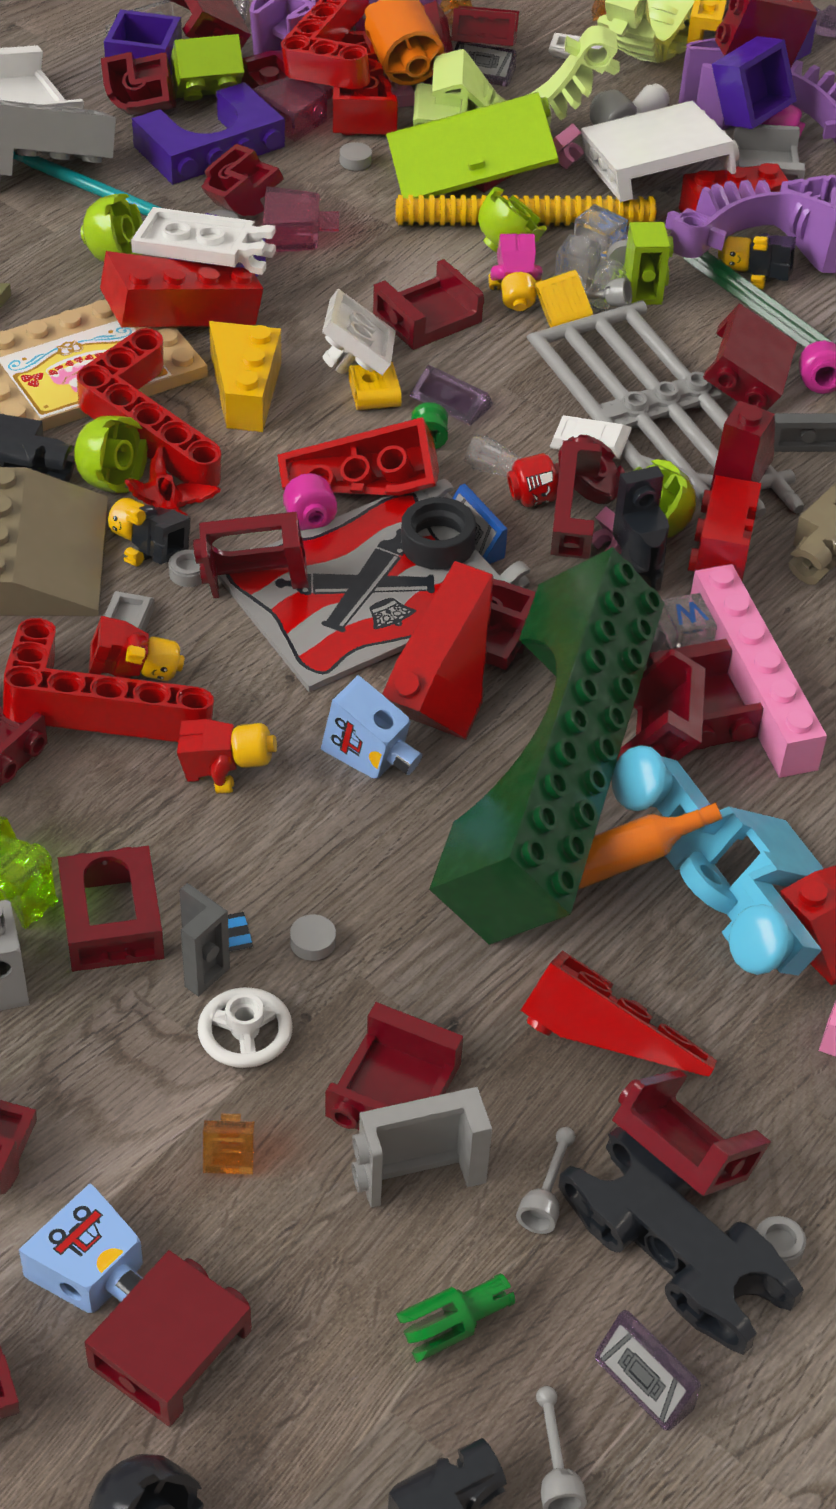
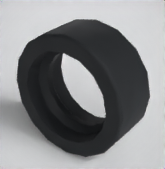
M431 497L420 500L408 507L402 516V549L409 560L418 566L428 569L445 570L451 568L454 561L464 563L475 550L476 518L469 507L454 499ZM432 526H445L455 529L460 534L447 540H430L421 537L417 533Z

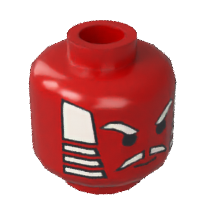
M546 453L514 461L512 471L507 472V481L512 499L514 501L519 500L524 507H532L555 501L560 471L559 463L554 464L551 457Z

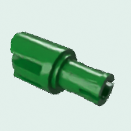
M499 1273L494 1278L464 1293L459 1289L456 1290L450 1287L396 1313L400 1323H407L441 1307L443 1309L408 1327L403 1332L408 1343L428 1339L452 1328V1330L413 1349L412 1355L416 1363L473 1336L477 1327V1321L507 1306L514 1305L516 1302L514 1292L506 1294L504 1291L511 1287L507 1278Z

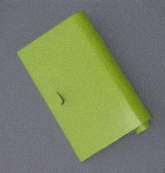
M539 92L387 133L403 198H408V195H413L414 198H418L419 195H424V198H429V195L438 196L558 163L559 158L546 118L551 116L547 97L540 98Z

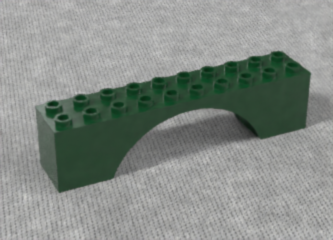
M613 547L538 585L519 640L556 676L551 701L530 742L510 769L481 800L453 822L429 888L434 895L489 945L571 915L665 604L659 593L651 588L635 571L632 564L625 560Z

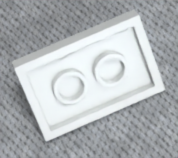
M337 289L329 300L322 330L326 335V340L332 345L322 356L324 361L331 368L336 363L338 366L335 371L341 374H346L348 367L356 360L365 370L369 372L375 370L383 375L391 365L396 330L343 291Z

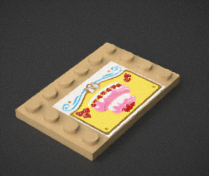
M106 299L98 300L83 307L66 310L54 316L0 331V414L40 420L43 424V431L88 417L78 405V371L139 329H154L163 337L164 368L160 375L139 389L146 396L208 377V367L176 327H121Z

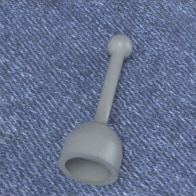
M627 277L616 278L608 282L604 291L588 292L586 296L588 300L605 298L611 306L621 307L631 304L632 287Z
M562 1127L556 1133L558 1145L542 1189L537 1188L529 1191L521 1200L516 1213L519 1224L531 1232L547 1234L552 1232L556 1226L559 1217V1202L551 1191L566 1149L575 1141V1133L569 1127Z
M543 1386L537 1391L536 1400L544 1410L553 1470L546 1474L542 1480L540 1492L543 1509H584L587 1505L583 1482L580 1476L573 1470L564 1469L554 1405L558 1398L554 1388Z

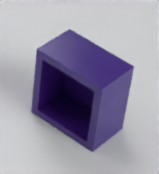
M120 9L104 40L105 57L132 52L136 59L166 52L170 64L174 40L182 39L181 17Z
M756 36L712 63L725 125L753 129L797 101L785 39Z

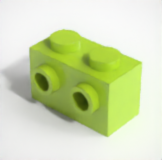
M664 222L629 223L623 278L627 277L631 283V303L643 300L646 305H662L664 288L669 285L668 260L669 257L673 256L674 249L673 237L667 235Z

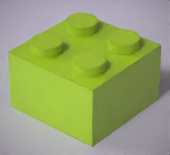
M239 34L174 40L170 64L176 98L184 97L185 101H196L202 99L203 95L215 94V97H217L218 90L241 83L244 67Z

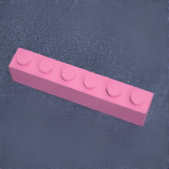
M733 564L695 570L689 602H694L710 619L705 620L694 608L696 620L708 642L727 639L731 646L732 654L728 674L744 705L761 702L764 709L758 739L778 777L782 778L819 770L827 735Z

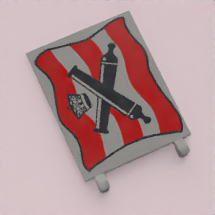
M440 479L435 487H431L425 492L419 490L400 496L388 495L335 517L327 526L301 531L306 552L309 588L293 589L288 567L218 575V579L307 691L311 692L403 651L450 568L445 570L428 569L416 565L406 557L402 549V516L408 507L420 500L431 497H447L452 499L453 497L448 492L453 491L454 487L448 480ZM432 526L421 530L417 534L430 540H447L454 538L460 533L449 527ZM283 539L265 547L282 546ZM475 549L471 557L463 563L491 573L494 579L506 581L526 589L530 585L528 578L525 576L530 573V568L522 561L513 563L499 575Z

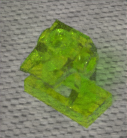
M0 816V901H11V906L22 927L26 929L34 921H39L43 912L50 906L54 907L58 902L51 865L52 858L48 851L40 844L33 843L31 845L26 841L17 839L8 819Z

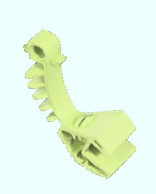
M605 0L606 14L599 16L597 25L617 33L618 49L642 61L664 62L676 56V54L686 51L694 0Z
M595 25L587 28L579 41L566 36L565 51L570 53L569 57L547 82L529 94L539 92L540 98L547 97L549 108L551 105L556 116L560 120L566 118L568 103L576 110L581 105L582 94L589 97L592 92L593 70L602 74L606 71L612 75L620 71V62L613 59L618 51L616 32L606 27ZM596 45L603 46L600 49L591 48ZM464 49L451 51L434 57L432 84L419 83L415 86L413 126L506 100L497 94ZM551 116L546 117L549 126L551 122Z

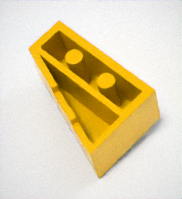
M209 321L211 360L214 364L215 378L219 387L226 428L263 432L282 364L281 329L263 325L252 326Z

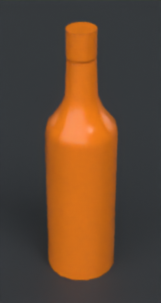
M715 802L700 808V810L697 809L677 817L648 814L594 835L578 890L666 856L683 835L723 819L717 803Z

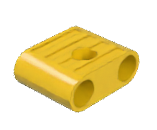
M576 270L535 283L536 292L549 327L593 315Z
M391 362V365L383 375L375 370L369 372L360 365H350L348 367L349 383L357 410L401 406V389L393 362Z

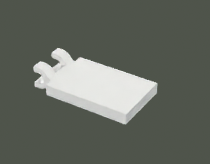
M153 207L131 240L132 253L236 267L237 263L240 262L249 272L263 275L266 270V262L256 260L253 255L273 257L276 252V245L267 244L262 238L272 239L275 234V226L263 225L257 227L254 226V221Z

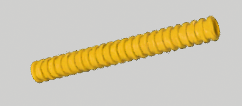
M398 195L395 208L396 222L398 226H402L403 222H408L409 226H413V222H418L419 226H423L424 222H429V226H434V222H439L440 226H444L445 222H450V226H455V222H460L461 226H465L466 223L476 226V223H479V209L487 196L482 195L481 198H477L476 195H471V198H466L465 195H461L460 198H456L455 195H450V198H445V195H440L439 198H435L434 195H429V198H424V195H419L418 198H414L413 195H408V198H403V195ZM507 195L502 196L505 199L509 200ZM524 195L523 199H519L541 219L539 223H543L546 226H549V223H554V226H559L560 223H564L565 226H570V223H574L575 226H580L581 223H585V226H590L591 223H595L596 226L602 223L610 226L600 218L601 215L621 219L620 222L608 220L611 223H616L617 227H621L622 223H626L627 227H629L630 222H655L656 200L653 196H648L647 199H644L643 196H638L637 199L620 202L617 198L613 199L612 196H607L606 199L596 196V199H592L590 195H587L585 199H581L580 195H576L575 199H571L570 195H566L564 199H560L559 195H555L554 199H550L549 195H545L544 199H540L538 195H534L533 199H529L528 195Z

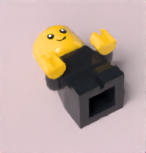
M763 233L755 236L752 241L748 237L729 236L725 239L722 251L718 250V259H722L723 263L735 271L751 272V283L763 290L767 278H777L782 281L789 280L794 269L796 237L770 236L768 233Z
M128 497L121 498L112 506L108 516V525L111 531L132 541L138 547V550L128 547L124 551V555L128 556L124 557L125 562L138 567L143 561L153 557L154 562L164 564L169 562L170 557L176 552L189 549L190 517L173 509L144 505Z

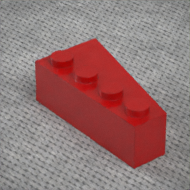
M349 31L340 42L361 45L367 49L371 81L366 87L361 89L333 86V133L355 135L387 134L397 131L398 99L391 92L389 79H385L384 70L380 62L377 61L373 44L366 35V31Z
M106 251L100 284V290L121 327L209 326V321L256 325L264 289L256 275L243 267H229Z

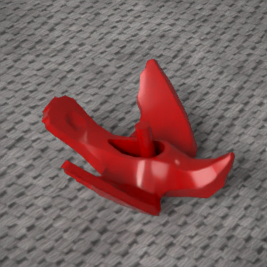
M161 446L157 448L154 457L151 459L149 482L142 483L132 478L124 479L128 490L138 500L157 508L173 509L186 516L187 514L178 508L187 504H194L195 502L202 503L206 499L213 498L221 491V488L211 485L194 483L175 485L172 475L167 474L164 451Z

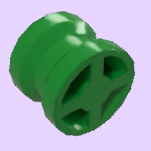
M426 402L415 407L411 420L424 417L434 439L435 449L445 445L448 440V413L446 409L432 402Z

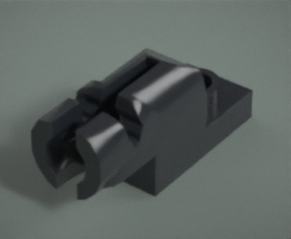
M0 414V467H26L66 482L70 481L74 470L75 457L69 454L73 452L74 445L66 444L62 440L44 437L43 424L40 420Z
M658 466L620 474L612 535L622 549L621 556L632 564L639 575L640 573L646 575L651 580V588L659 591L664 574L669 523L659 507L664 475Z
M481 1438L458 1449L459 1459H457V1466L450 1464L448 1458H440L437 1460V1463L397 1483L389 1492L388 1509H481L493 1498L506 1492L503 1486L507 1482L498 1458L485 1439Z

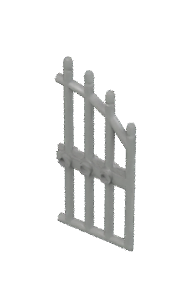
M643 300L527 335V340L593 420L623 424L631 428L639 427L663 457L688 476L693 484L697 498L700 501L703 500L704 490H710L713 475L696 473L653 420L671 417L715 469L718 455L717 448L684 410L702 407L722 432L724 423L729 416L715 401L721 398V393L715 386L704 380V373L690 372L641 316L647 313V306ZM627 320L677 380L659 382L611 324ZM596 329L644 385L646 390L628 392L581 336V333ZM565 338L615 399L599 404L549 343ZM627 439L621 455L633 469L639 466L644 469L649 465H653L650 461L655 459L641 455ZM770 464L759 482L762 483L760 490L772 488L778 497L785 502V505L796 514L804 509L802 500L797 494H794V490L789 486L796 481L794 472L791 469L777 472ZM760 499L758 500L755 515L757 517H761L766 513L764 503Z

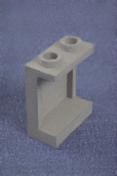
M763 124L753 129L735 127L733 140L736 141L739 149V160L735 161L736 166L749 167L758 166L763 163H778L788 181L804 179L805 163H799L798 156L800 128L797 126Z
M478 1087L360 1112L359 1133L352 1135L356 1162L351 1163L356 1190L357 1192H366L371 1208L381 1205L382 1180L454 1163H459L467 1187L486 1183L492 1127Z

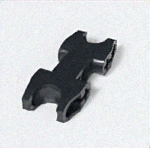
M616 1127L608 1134L609 1140L606 1149L612 1161L624 1176L615 1180H600L581 1168L569 1166L560 1174L558 1186L560 1191L579 1216L586 1229L605 1247L619 1253L634 1241L673 1277L665 1285V1294L672 1307L696 1330L711 1337L728 1349L744 1355L753 1346V1340L757 1332L735 1299L743 1295H758L778 1308L791 1311L800 1303L804 1291L803 1287L779 1256L773 1245L754 1228L743 1222H735L725 1232L720 1230L684 1198L692 1190V1187L621 1127Z

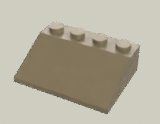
M0 467V616H99L108 496L26 467Z

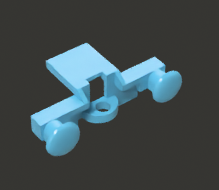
M640 745L629 748L619 757L611 779L612 791L616 800L628 810L641 811L651 806L657 808L665 817H677L710 805L709 801L679 762L662 757L652 747ZM733 807L721 809L722 820L683 835L665 857L675 870L680 868V874L684 882L697 897L715 910L727 914L732 920L722 931V934L729 942L730 952L736 964L744 971L756 975L769 973L773 969H777L779 973L799 975L822 949L772 884L788 887L807 875L824 868L786 820ZM748 836L760 851V854L731 886L715 864L737 839L743 840Z

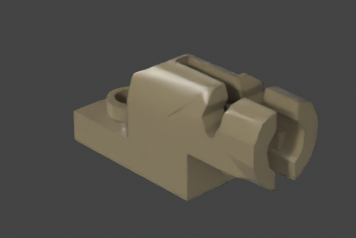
M836 483L799 516L793 546L796 548L790 553L794 557L788 562L792 573L808 585H816L828 574L829 570L836 567Z

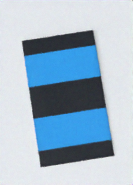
M244 912L229 914V952L252 948L253 944Z

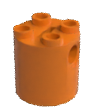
M379 0L368 5L365 10L366 20L364 23L366 35L372 42L377 58L388 78L399 85H414L424 82L433 75L434 57L444 54V47L420 0Z

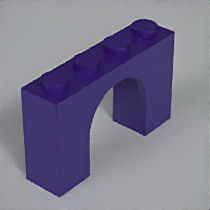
M243 82L217 91L218 120L227 129L215 133L190 132L179 127L159 109L132 118L133 144L173 185L205 174L204 171L235 144L255 150L257 156L285 147V118Z

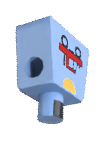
M359 675L332 700L321 745V750L373 779L379 778L391 765L406 775H410L422 758V753L405 742L411 723L409 717Z
M90 1183L19 1249L23 1275L28 1280L87 1313L96 1312L112 1295L121 1302L143 1278L136 1273L143 1264L141 1242L138 1236Z

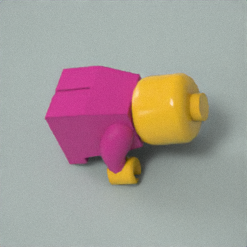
M500 234L497 250L498 265L491 268L488 276L489 288L491 290H494V287H497V290L501 289L503 304L515 311H524L534 305L537 300L535 283L542 281V267L534 264L536 254L535 234Z

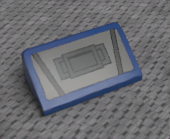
M466 484L460 485L452 499L460 501L469 507L476 518L475 549L489 564L504 559L508 528Z

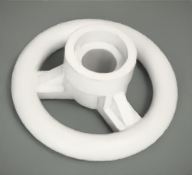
M249 987L235 988L217 995L204 1007L198 1021V1037L205 1051L218 1062L237 1068L260 1066L278 1057L287 1047L293 1030L290 1012L278 997L265 990ZM277 1018V1036L270 1045L256 1052L254 1038L258 1035L260 1027ZM212 1024L231 1030L232 1035L240 1041L241 1053L231 1052L219 1045L213 1037Z

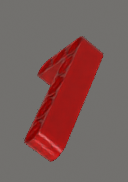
M318 0L281 42L286 76L296 80L347 89L366 87L371 81L367 49L361 45L340 41L365 14L366 8L370 5L369 0Z
M149 328L139 329L78 371V405L85 414L93 419L100 416H125L133 418L142 428L137 429V431L139 432L140 439H145L147 442V457L152 459L157 448L161 446L164 451L166 470L184 483L216 487L220 484V447L214 441L139 391L141 387L160 375L164 368L163 337L158 331Z
M30 618L22 621L17 628L4 672L3 714L11 721L24 723L35 712H38L45 716L46 726L178 742L181 721L212 720L214 696L206 689L53 669L55 661V625L46 619Z

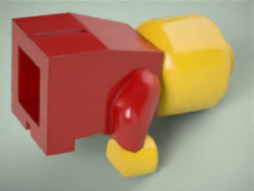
M101 616L90 645L89 674L101 675V673H108L115 677L130 678L131 676H139L141 672L147 678L170 681L174 678L176 671H182L185 658L183 655H180V646L176 641L154 636L149 638L148 633L127 621Z
M210 719L181 721L177 756L187 782L199 781L200 777L212 776L216 794L233 792L234 780L231 775L227 776L229 771L237 769V766L241 768L266 766L271 761L272 752L277 751L276 736L270 735L268 727L262 723L243 724L234 728L233 724Z

